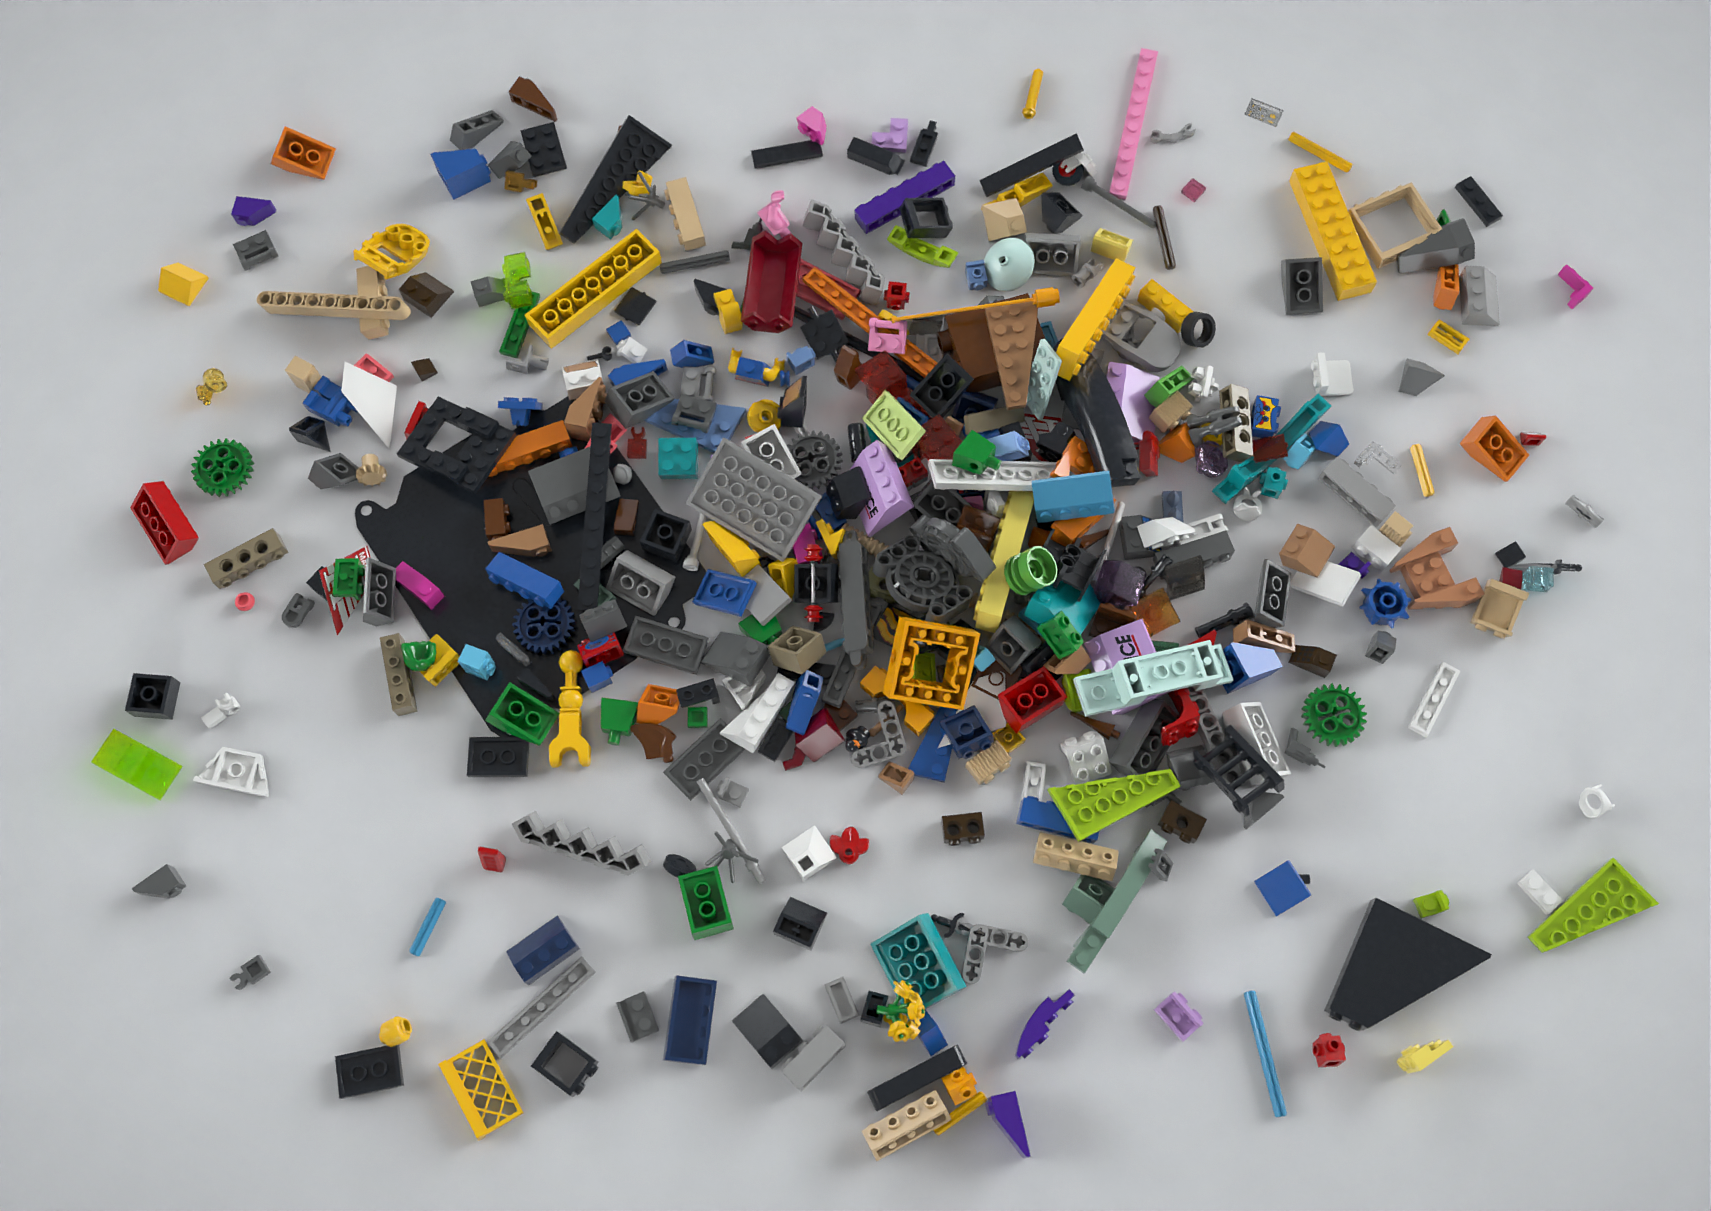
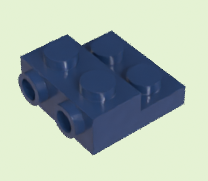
M975 705L940 721V726L958 759H968L979 749H989L994 742L992 732Z

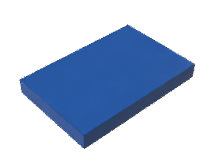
M708 569L692 602L697 606L742 617L757 583L751 579Z

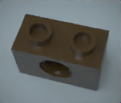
M1171 800L1167 804L1158 826L1168 834L1174 833L1178 835L1181 841L1194 844L1207 819ZM1177 820H1183L1186 823V828L1179 827Z

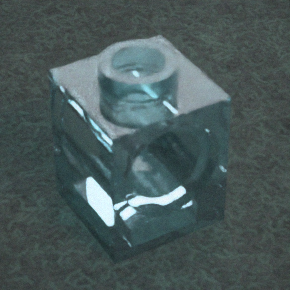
M1529 566L1522 574L1523 590L1548 592L1554 586L1553 568Z

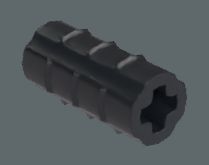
M852 423L847 427L852 463L856 461L862 450L866 448L865 432L862 423Z

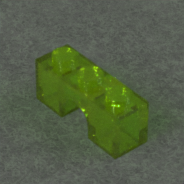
M521 252L504 256L502 270L505 275L503 278V285L506 288V291L503 292L505 302L509 303L511 309L533 305L532 290L527 280H522L531 277L530 262L526 253Z

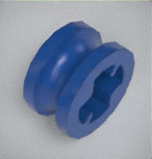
M780 370V387H783V385L790 386V370H787V372Z

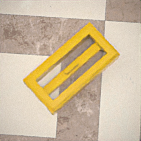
M1438 319L1427 334L1456 354H1459L1470 340L1440 319Z

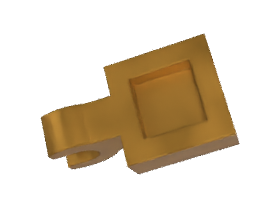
M506 171L504 189L523 192L524 188L534 189V187H537V180L524 179V173Z

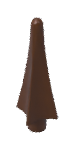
M1109 529L1082 536L1078 547L1083 550L1088 549L1106 537Z
M1073 711L1070 712L1071 716L1082 721L1107 740L1110 737L1118 740L1121 732L1115 730L1114 724L1085 717Z

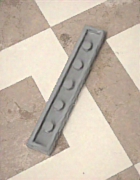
M581 956L486 1043L499 1058H502L596 972Z

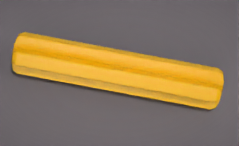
M1414 444L1410 447L1423 495L1425 497L1432 496L1435 491L1420 444Z
M980 1091L949 1113L951 1120L934 1129L935 1134L939 1136L987 1101L985 1094Z

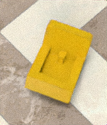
M638 171L642 173L651 187L653 177L643 171ZM638 173L636 181H623L622 188L629 191L630 195L649 194Z

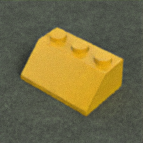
M708 521L702 524L712 543L741 577H744L756 565L759 564L761 566L758 560L760 558L759 554L754 548L750 550L748 547L750 544L747 540L715 521Z

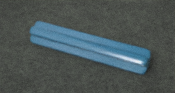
M435 898L409 950L411 954L415 956L421 955L446 904L444 900Z

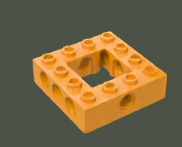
M899 616L883 694L890 699L964 710L980 633L974 629ZM914 640L925 642L928 645L933 643L950 648L942 683L912 678L915 671L913 670L915 657L919 652V647Z

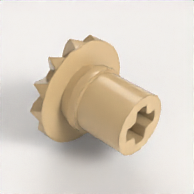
M375 454L364 455L361 458L362 466L356 471L358 483L373 487L374 484L380 485L381 482H385L387 471L383 466L379 465L378 457Z

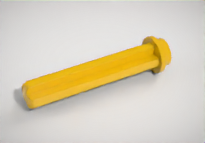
M1040 68L1033 71L1026 105L1022 110L1023 116L1027 119H1032L1036 115L1035 107L1043 78V71Z

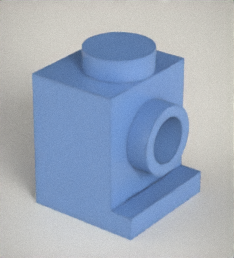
M984 260L966 262L965 274L969 290H982L986 288L988 279Z
M805 346L796 349L792 354L790 352L786 353L787 363L796 375L815 365L814 358L816 355L811 347Z

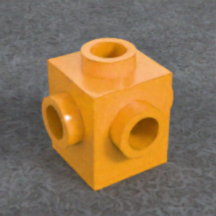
M964 1067L941 1078L955 1106L977 1094L974 1087L977 1082L973 1074H968Z

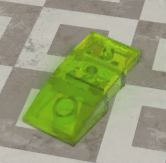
M114 728L91 761L96 766L160 801L183 767Z

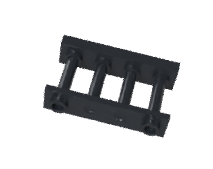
M1229 725L1224 729L1225 740L1203 757L1197 750L1193 752V763L1198 770H1203L1233 802L1232 805L1236 811L1242 812L1247 817L1250 815L1248 804L1269 788H1274L1277 793H1280L1285 789L1284 779L1232 725ZM1234 747L1238 754L1217 770L1208 763L1227 748ZM1247 760L1251 764L1249 770L1230 784L1221 777L1241 761ZM1256 774H1260L1264 778V783L1245 797L1241 798L1234 791Z

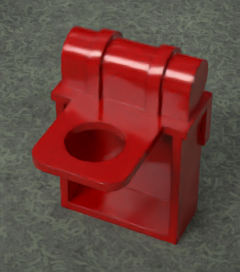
M1148 430L1143 432L1142 441L1136 442L1134 445L1139 446L1135 447L1136 450H1139V470L1145 476L1152 477L1158 476L1160 447L1158 446L1159 440L1157 436Z

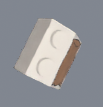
M598 360L562 367L569 400L577 399L598 377L602 378Z

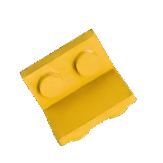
M435 634L429 640L436 644L434 664L427 671H419L435 687L459 664L458 659L460 657L438 634Z

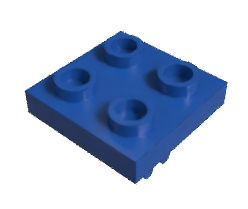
M504 397V401H498V408L510 409L514 426H528L531 410H543V403L537 402L535 398H522V401H519V398Z

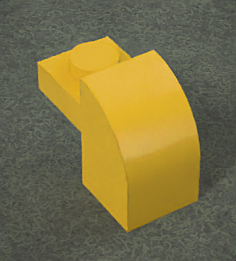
M727 289L714 293L713 297L719 310V320L724 334L742 330L741 311L732 290Z

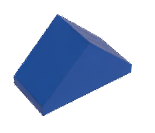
M925 1009L924 1018L919 1020L921 1024L918 1027L920 1030L918 1037L929 1055L933 1056L948 1046V1043L936 1022Z

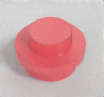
M248 592L240 593L235 598V605L241 611H248L255 604L253 595Z

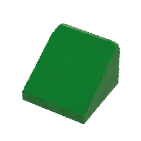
M1445 209L1441 211L1436 219L1441 228L1451 222Z

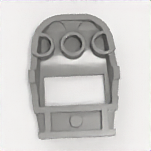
M1128 303L1124 304L1101 337L1103 341L1107 339L1112 343V348L1117 353H1122L1126 360L1131 363L1136 362L1142 365V368L1153 372H1162L1168 369L1180 353V339L1172 327L1154 313ZM1139 317L1142 319L1146 318L1155 325L1137 349L1122 341Z

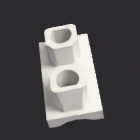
M1208 365L1205 368L1195 367L1192 369L1191 377L1198 381L1189 385L1187 393L1193 395L1196 402H1200L1202 398L1212 396V392H1216L1219 389V385L1215 383V378L1212 377V366Z

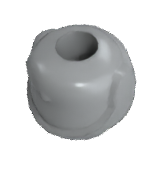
M618 464L614 467L612 476L615 483L623 485L629 483L632 478V470L629 466Z

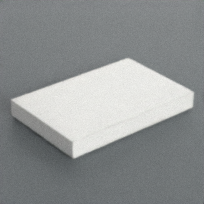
M1327 561L1317 578L1297 571L1290 582V588L1343 607L1361 574L1360 572Z

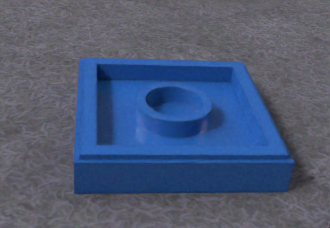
M1290 860L1254 881L1276 916L1312 896Z

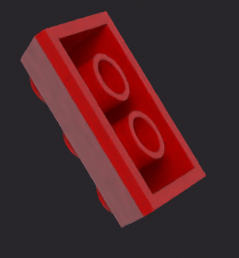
M1043 666L999 693L998 699L1005 720L1013 731L1018 734L1061 707L1067 699V695L1046 667Z

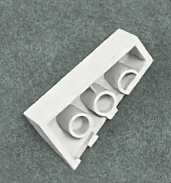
M778 673L769 688L728 724L720 734L754 753L778 716L779 711L792 694L795 682Z

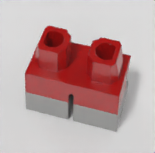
M919 457L898 468L908 491L912 489V486L915 488L928 480V471Z

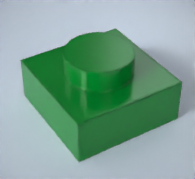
M688 707V728H708L707 707Z

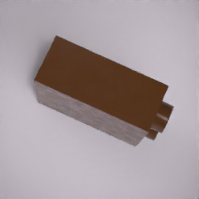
M1029 293L993 303L1030 298ZM985 308L945 315L943 331L936 332L938 346L941 353L950 352L951 357L974 378L965 392H981L1002 386ZM1038 318L1032 363L1034 362L1040 340L1045 339Z

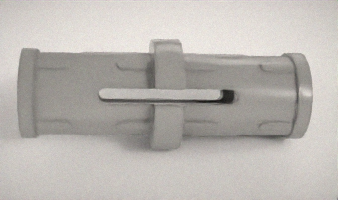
M1572 495L1565 503L1578 513V517H1583L1595 528L1604 520V518L1591 509L1590 505H1585L1575 495Z

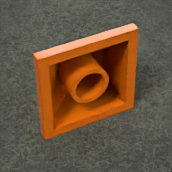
M648 684L638 702L636 723L660 724L676 714L680 707L677 689Z

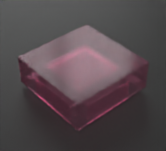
M1192 178L1182 188L1181 193L1195 203L1206 191V187Z

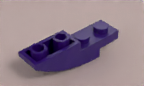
M1070 989L1055 1002L1048 996L1031 1015L1017 1044L1015 1053L1017 1059L1021 1056L1025 1059L1034 1051L1031 1047L1036 1042L1040 1045L1049 1037L1046 1033L1050 1029L1045 1022L1052 1023L1058 1017L1056 1012L1060 1008H1063L1065 1011L1073 1003L1071 998L1075 995Z

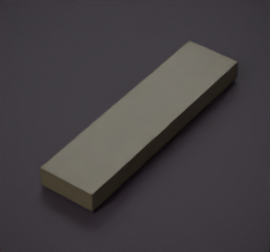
M1005 406L964 415L965 434H969L971 430L979 433L1000 428L1017 421L1019 423L1025 422L1024 408L1007 411Z

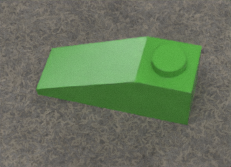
M1180 366L1158 380L1144 396L1151 405L1157 408L1174 393L1182 390L1194 378L1191 377V374L1183 366Z

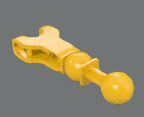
M573 650L564 652L559 660V666L565 673V686L560 687L562 693L558 700L561 707L559 734L549 745V762L552 768L560 767L563 755L571 750L578 752L579 762L583 767H589L591 763V746L582 737V711L580 710L583 704L582 689L577 686V673L582 669L584 661L580 653Z

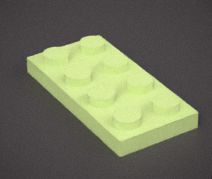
M886 390L883 391L862 418L895 456L901 460L905 458L926 432Z

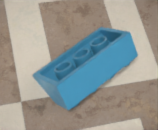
M1109 471L1032 480L1038 523L1115 513Z

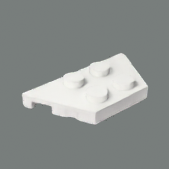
M222 747L217 752L215 758L205 765V770L193 779L194 782L269 797L264 759L261 754Z

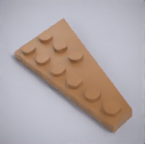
M1032 301L985 308L986 320L1007 411L1025 408L1038 308L1036 305H1033Z

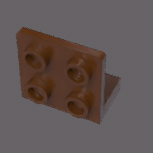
M1100 603L1088 636L1095 638L1103 633L1135 622L1137 615L1127 609H1117L1110 603Z

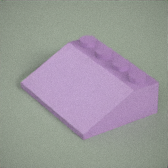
M1109 362L1105 376L1122 409L1133 442L1142 441L1144 431L1148 430L1155 433V425L1149 420V416L1156 407L1151 405L1144 395L1161 378L1128 364Z

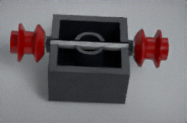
M808 544V548H804V550L808 551V555L804 559L811 562L809 564H795L794 603H809L804 608V610L808 611V615L804 618H808V622H819V618H823L819 615V611L823 610V608L818 603H838V564H818L815 561L823 559L819 555V551L823 550V548H819V544Z

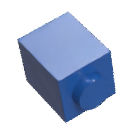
M603 661L581 671L591 693L613 684L610 677L614 675L610 666L605 667Z

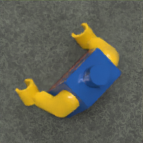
M734 348L731 350L728 370L735 374V380L769 387V383L776 379L780 370H785V359L778 361V358H775L774 366L771 368L764 362L741 357L742 350L735 351Z

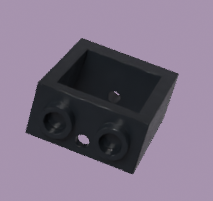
M905 198L899 208L908 239L946 238L953 228L952 220H950L948 214V206L944 198ZM916 212H935L938 226H920Z
M556 1031L531 1067L568 1095L574 1097L583 1091L586 1086L584 1082L588 1076L592 1077L598 1070L596 1065L599 1061L563 1034ZM562 1043L589 1061L570 1088L544 1069Z

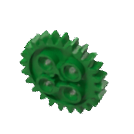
M227 438L222 443L220 439H217V444L210 441V447L203 445L205 450H198L200 456L194 457L197 463L191 464L194 468L191 473L194 475L193 480L196 482V485L205 493L208 492L211 496L216 494L220 497L223 492L227 497L229 491L236 494V488L242 490V483L248 485L245 479L252 478L249 472L254 471L251 467L254 465V462L251 459L253 456L248 453L249 450L242 443L239 442L237 444L234 439L230 442Z
M1333 683L1328 688L1324 684L1321 686V690L1317 687L1314 693L1310 692L1308 695L1310 699L1306 698L1304 700L1306 705L1301 710L1306 713H1303L1301 718L1307 720L1303 725H1309L1310 728L1306 732L1313 731V739L1317 736L1320 737L1319 743L1326 740L1327 746L1332 742L1335 747L1339 746L1340 742L1345 746L1347 740L1352 743L1354 737L1358 738L1360 736L1359 732L1365 729L1362 725L1367 722V720L1363 719L1367 713L1361 711L1365 705H1359L1358 702H1360L1361 698H1354L1356 692L1348 693L1349 687L1342 690L1341 684L1337 688L1334 687ZM1336 700H1340L1344 707L1338 706ZM1317 705L1323 706L1325 712L1319 711ZM1345 710H1350V712L1341 713ZM1331 713H1332L1333 715L1338 714V713H1341V714H1339L1337 717H1336V716H1330V717H1328ZM1328 717L1321 721L1318 720V718ZM1343 718L1348 719L1351 725H1346L1343 722ZM1324 723L1330 724L1332 731L1327 730Z

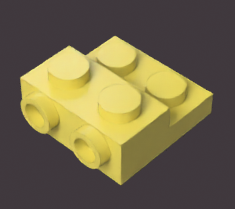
M1440 1039L1421 1046L1418 1044L1410 1045L1401 1051L1402 1056L1398 1058L1397 1064L1407 1073L1421 1071L1454 1046L1449 1040L1440 1041Z

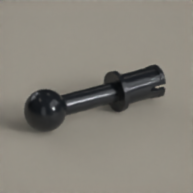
M1163 554L1155 566L1150 567L1152 572L1140 587L1131 590V593H1134L1133 600L1142 601L1146 597V590L1158 576H1164L1163 573L1174 562L1168 555Z

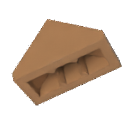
M889 761L878 775V778L903 795L914 780L915 773Z

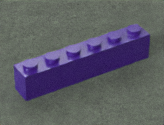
M945 161L935 163L931 168L919 172L913 178L906 179L900 185L889 188L882 195L873 197L871 201L865 204H860L854 209L855 220L864 233L868 234L901 215L899 208L905 198H933L955 186V174Z

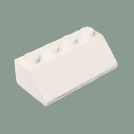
M1260 702L1240 703L1222 712L1226 727L1232 725L1281 777L1291 774ZM1247 760L1241 761L1246 771L1251 768V764ZM1256 774L1249 781L1252 786L1261 785L1264 783V778L1260 774Z

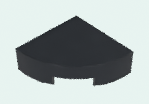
M819 612V615L823 618H819V622H814L813 631L818 632L828 628L832 624L835 614Z

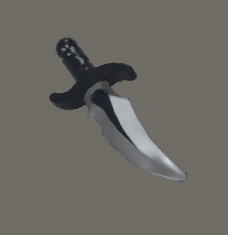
M1559 559L1555 561V564L1528 563L1513 565L1508 568L1554 570L1553 574L1556 575L1560 574L1561 571L1579 572L1582 570V565L1565 564Z
M964 913L957 914L952 920L942 916L938 917L936 914L931 915L933 922L949 927V932L944 934V938L952 936L954 931L960 935L968 936L970 928L974 926L970 923L958 922V919L964 917ZM978 928L977 931L973 932V934L977 936L976 940H979V937L984 936V933L981 932L980 928ZM995 933L993 935V940L1004 938L1003 934Z

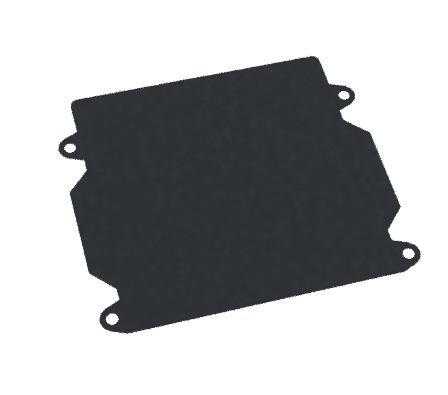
M567 396L545 411L531 410L528 426L516 425V429L513 431L518 436L561 420L565 422L569 406L576 399L569 400ZM470 436L442 453L455 459ZM570 438L572 446H577L578 451L585 449L588 443ZM616 448L609 457L611 474L613 475L615 466L624 464L631 468L632 478L629 483L624 485L615 483L620 497L606 502L603 545L613 536H616L623 543L625 549L612 562H609L605 568L601 569L600 583L606 588L616 558L627 550L676 577L669 595L654 616L612 593L616 597V603L627 627L614 632L623 651L635 615L670 626L668 623L669 619L677 617L680 623L675 628L683 629L686 622L683 604L695 597L707 571L700 561L697 571H689L683 568L684 559L690 555L691 551L687 543L678 562L642 550L640 540L654 509L663 510L619 449ZM559 452L553 453L547 458L536 459L530 464H522L512 470H505L495 476L487 477L476 494L459 487L451 479L436 471L428 472L418 467L403 477L397 501L394 505L385 509L374 501L365 500L360 502L355 509L357 528L379 562L397 568L403 561L426 577L443 593V599L431 610L397 581L395 584L429 638L431 639L435 634H438L459 656L466 644L488 652L495 662V671L492 676H489L488 680L466 673L460 664L452 670V673L490 731L499 737L516 736L507 734L485 721L509 682L549 707L560 709L561 707L558 702L559 696L562 693L560 687L565 686V673L559 666L560 657L569 650L580 653L577 645L589 638L579 616L585 611L577 610L579 590L574 586L580 579L585 511L557 521L552 525L549 524L537 493L525 480L516 481L514 488L529 507L512 489L514 480L521 477L526 478L533 485L528 471L560 459ZM503 498L504 502L509 505L510 515L507 516V522H510L511 533H508V535L542 524L546 530L552 550L546 555L531 557L503 554L560 581L564 590L560 598L562 601L566 600L567 606H571V612L575 615L573 620H575L576 625L572 626L575 632H569L572 639L566 638L567 645L561 643V650L555 647L553 654L550 650H547L546 655H544L542 650H540L537 655L534 649L529 652L527 647L523 648L521 646V642L517 641V636L513 633L516 628L512 624L517 622L514 616L520 615L517 609L523 610L524 607L521 603L529 604L528 599L523 598L516 591L511 592L500 583H493L488 578L489 575L486 567L498 552H492L488 545L489 540L485 531L484 500ZM620 499L639 501L634 536L616 535L614 533V523ZM368 505L372 508V512L365 516L361 513V509L363 506ZM553 612L550 617H555L558 612ZM534 613L531 618H536L539 613ZM558 630L551 631L550 635H555ZM539 631L532 632L531 636H536ZM502 634H503L509 641H511L512 644H514L515 646L511 645V644L502 636ZM520 650H521L524 654H526V655L528 656V658H526V657L520 652ZM624 653V656L604 665L605 667L609 665L614 674L636 660L637 657ZM583 663L582 669L577 673V686L582 689L581 694L590 690L581 672L587 668L585 663ZM526 668H529L551 691L556 700L551 702L521 685L516 677Z

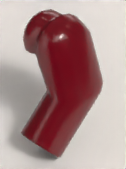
M797 746L794 748L792 759L782 762L785 771L799 767L804 762L806 755Z

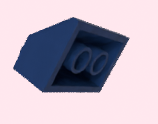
M557 915L506 952L523 982L530 985L580 948Z

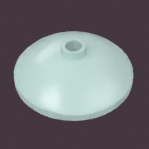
M1006 238L995 243L989 249L984 259L988 283L1000 291H1012L1024 285L1030 278L1034 268V255L1029 245L1017 238Z

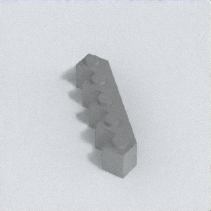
M811 199L805 213L803 227L818 231L817 245L833 250L831 263L847 268L845 281L861 287L859 300L876 305L883 292L884 276L881 273L878 274L874 269V263L867 255L860 251L859 244L846 233L845 226L838 218L836 219L832 215L831 208L826 204Z
M536 811L512 823L521 842L537 845L552 852H559L580 861L584 860L599 867L616 870L628 876L651 862L642 844L624 853L616 836L598 845L589 827L571 836L562 819L545 828Z

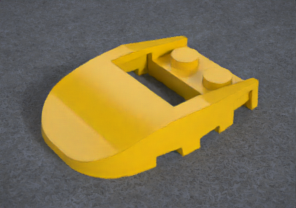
M393 224L385 227L384 232L379 233L377 231L373 233L370 240H365L362 243V248L359 251L355 249L353 251L354 260L362 261L384 275V279L387 280L408 273L426 256L430 240L426 234L411 225ZM383 248L406 263H397L378 251V249Z

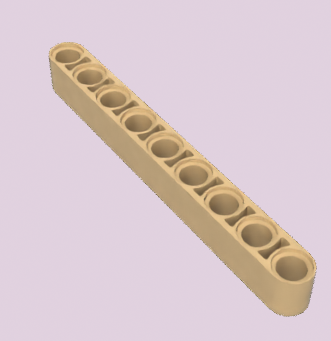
M262 291L256 299L257 303L270 314L404 320L409 317L411 312L408 305L400 297Z

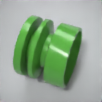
M1035 546L1009 558L1004 566V574L1009 587L1015 593L1028 595L1055 582L1057 566L1052 554L1047 549Z

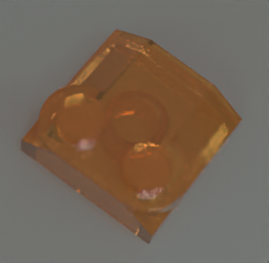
M1164 588L1157 589L1128 605L1129 610L1137 615L1136 621L1143 619L1150 638L1164 629L1181 622Z

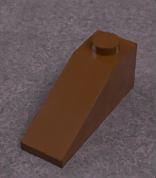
M519 76L508 91L511 101L556 122L558 119L555 109L535 83L528 78L525 79Z

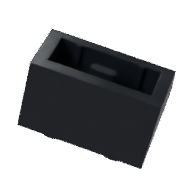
M790 897L779 916L773 933L778 937L812 951L828 913Z

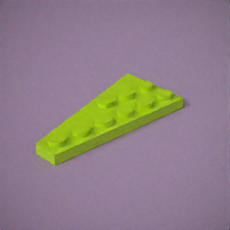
M1171 769L1147 772L1141 775H1128L1122 778L1115 777L1077 785L1070 784L1064 787H1051L1047 791L1077 841L1080 842L1179 789L1181 785Z
M1613 857L1527 938L1543 953L1656 906L1659 903Z

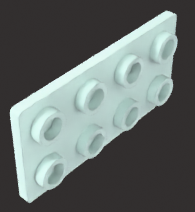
M1045 339L1040 340L1034 362L1032 363L1026 402L1038 420H1042L1062 363L1060 357Z

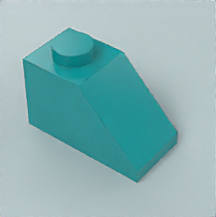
M617 195L592 218L595 229L610 240L618 235L622 229L621 205Z

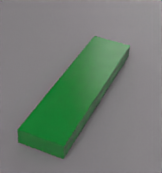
M522 289L499 350L501 355L518 358L529 329L525 314L538 305L539 293Z

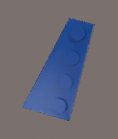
M940 706L908 768L915 773L914 776L945 783L952 747L951 745H946L938 748L945 735L940 726V721L956 714L958 709Z

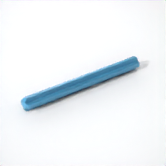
M1253 990L1244 993L1274 1115L1275 1117H1283L1287 1115L1257 995Z

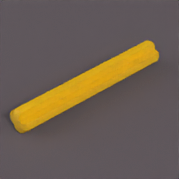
M1296 132L1290 134L1288 139L1290 142L1327 161L1340 170L1348 173L1352 168L1353 164L1302 135Z

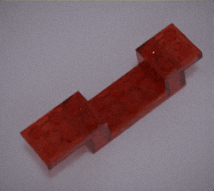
M885 350L855 368V373L866 385V395L872 404L886 390L896 400L898 397L905 399L931 418L921 425L926 432L912 448L913 454L916 457H919L920 460L926 458L928 461L929 459L953 460V454L962 443V440L940 414L932 418L910 396L911 391L907 388L906 374Z

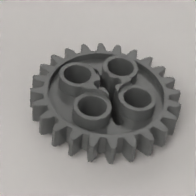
M814 430L811 435H808L807 431H805V437L798 434L799 440L796 441L792 438L793 445L787 444L786 446L796 464L799 463L797 465L799 470L802 472L808 468L809 471L794 479L805 486L808 485L812 490L815 485L819 490L822 483L827 487L826 481H831L832 476L838 475L836 470L842 469L839 463H843L840 457L842 452L839 450V445L835 444L834 438L830 439L829 434L823 437L822 431L818 435H816ZM824 447L822 451L816 452L817 448ZM800 452H806L804 456L798 457ZM822 464H827L826 468L819 469Z

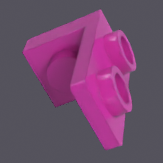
M1567 264L1558 273V276L1575 290L1569 296L1571 300L1567 304L1573 309L1589 295L1593 287Z

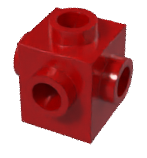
M889 281L888 290H884L883 301H887V308L892 310L905 309V303H909L910 292H907V283Z
M1324 1033L1319 1035V1038L1312 1043V1051L1314 1056H1316L1318 1068L1338 1067L1346 1061L1345 1046L1341 1041L1340 1035L1332 1036L1331 1033Z

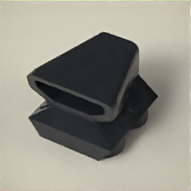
M1058 422L1050 433L1039 434V440L1036 443V446L1039 448L1038 454L1048 462H1058L1062 458V453L1070 440L1075 436L1077 437L1073 428Z

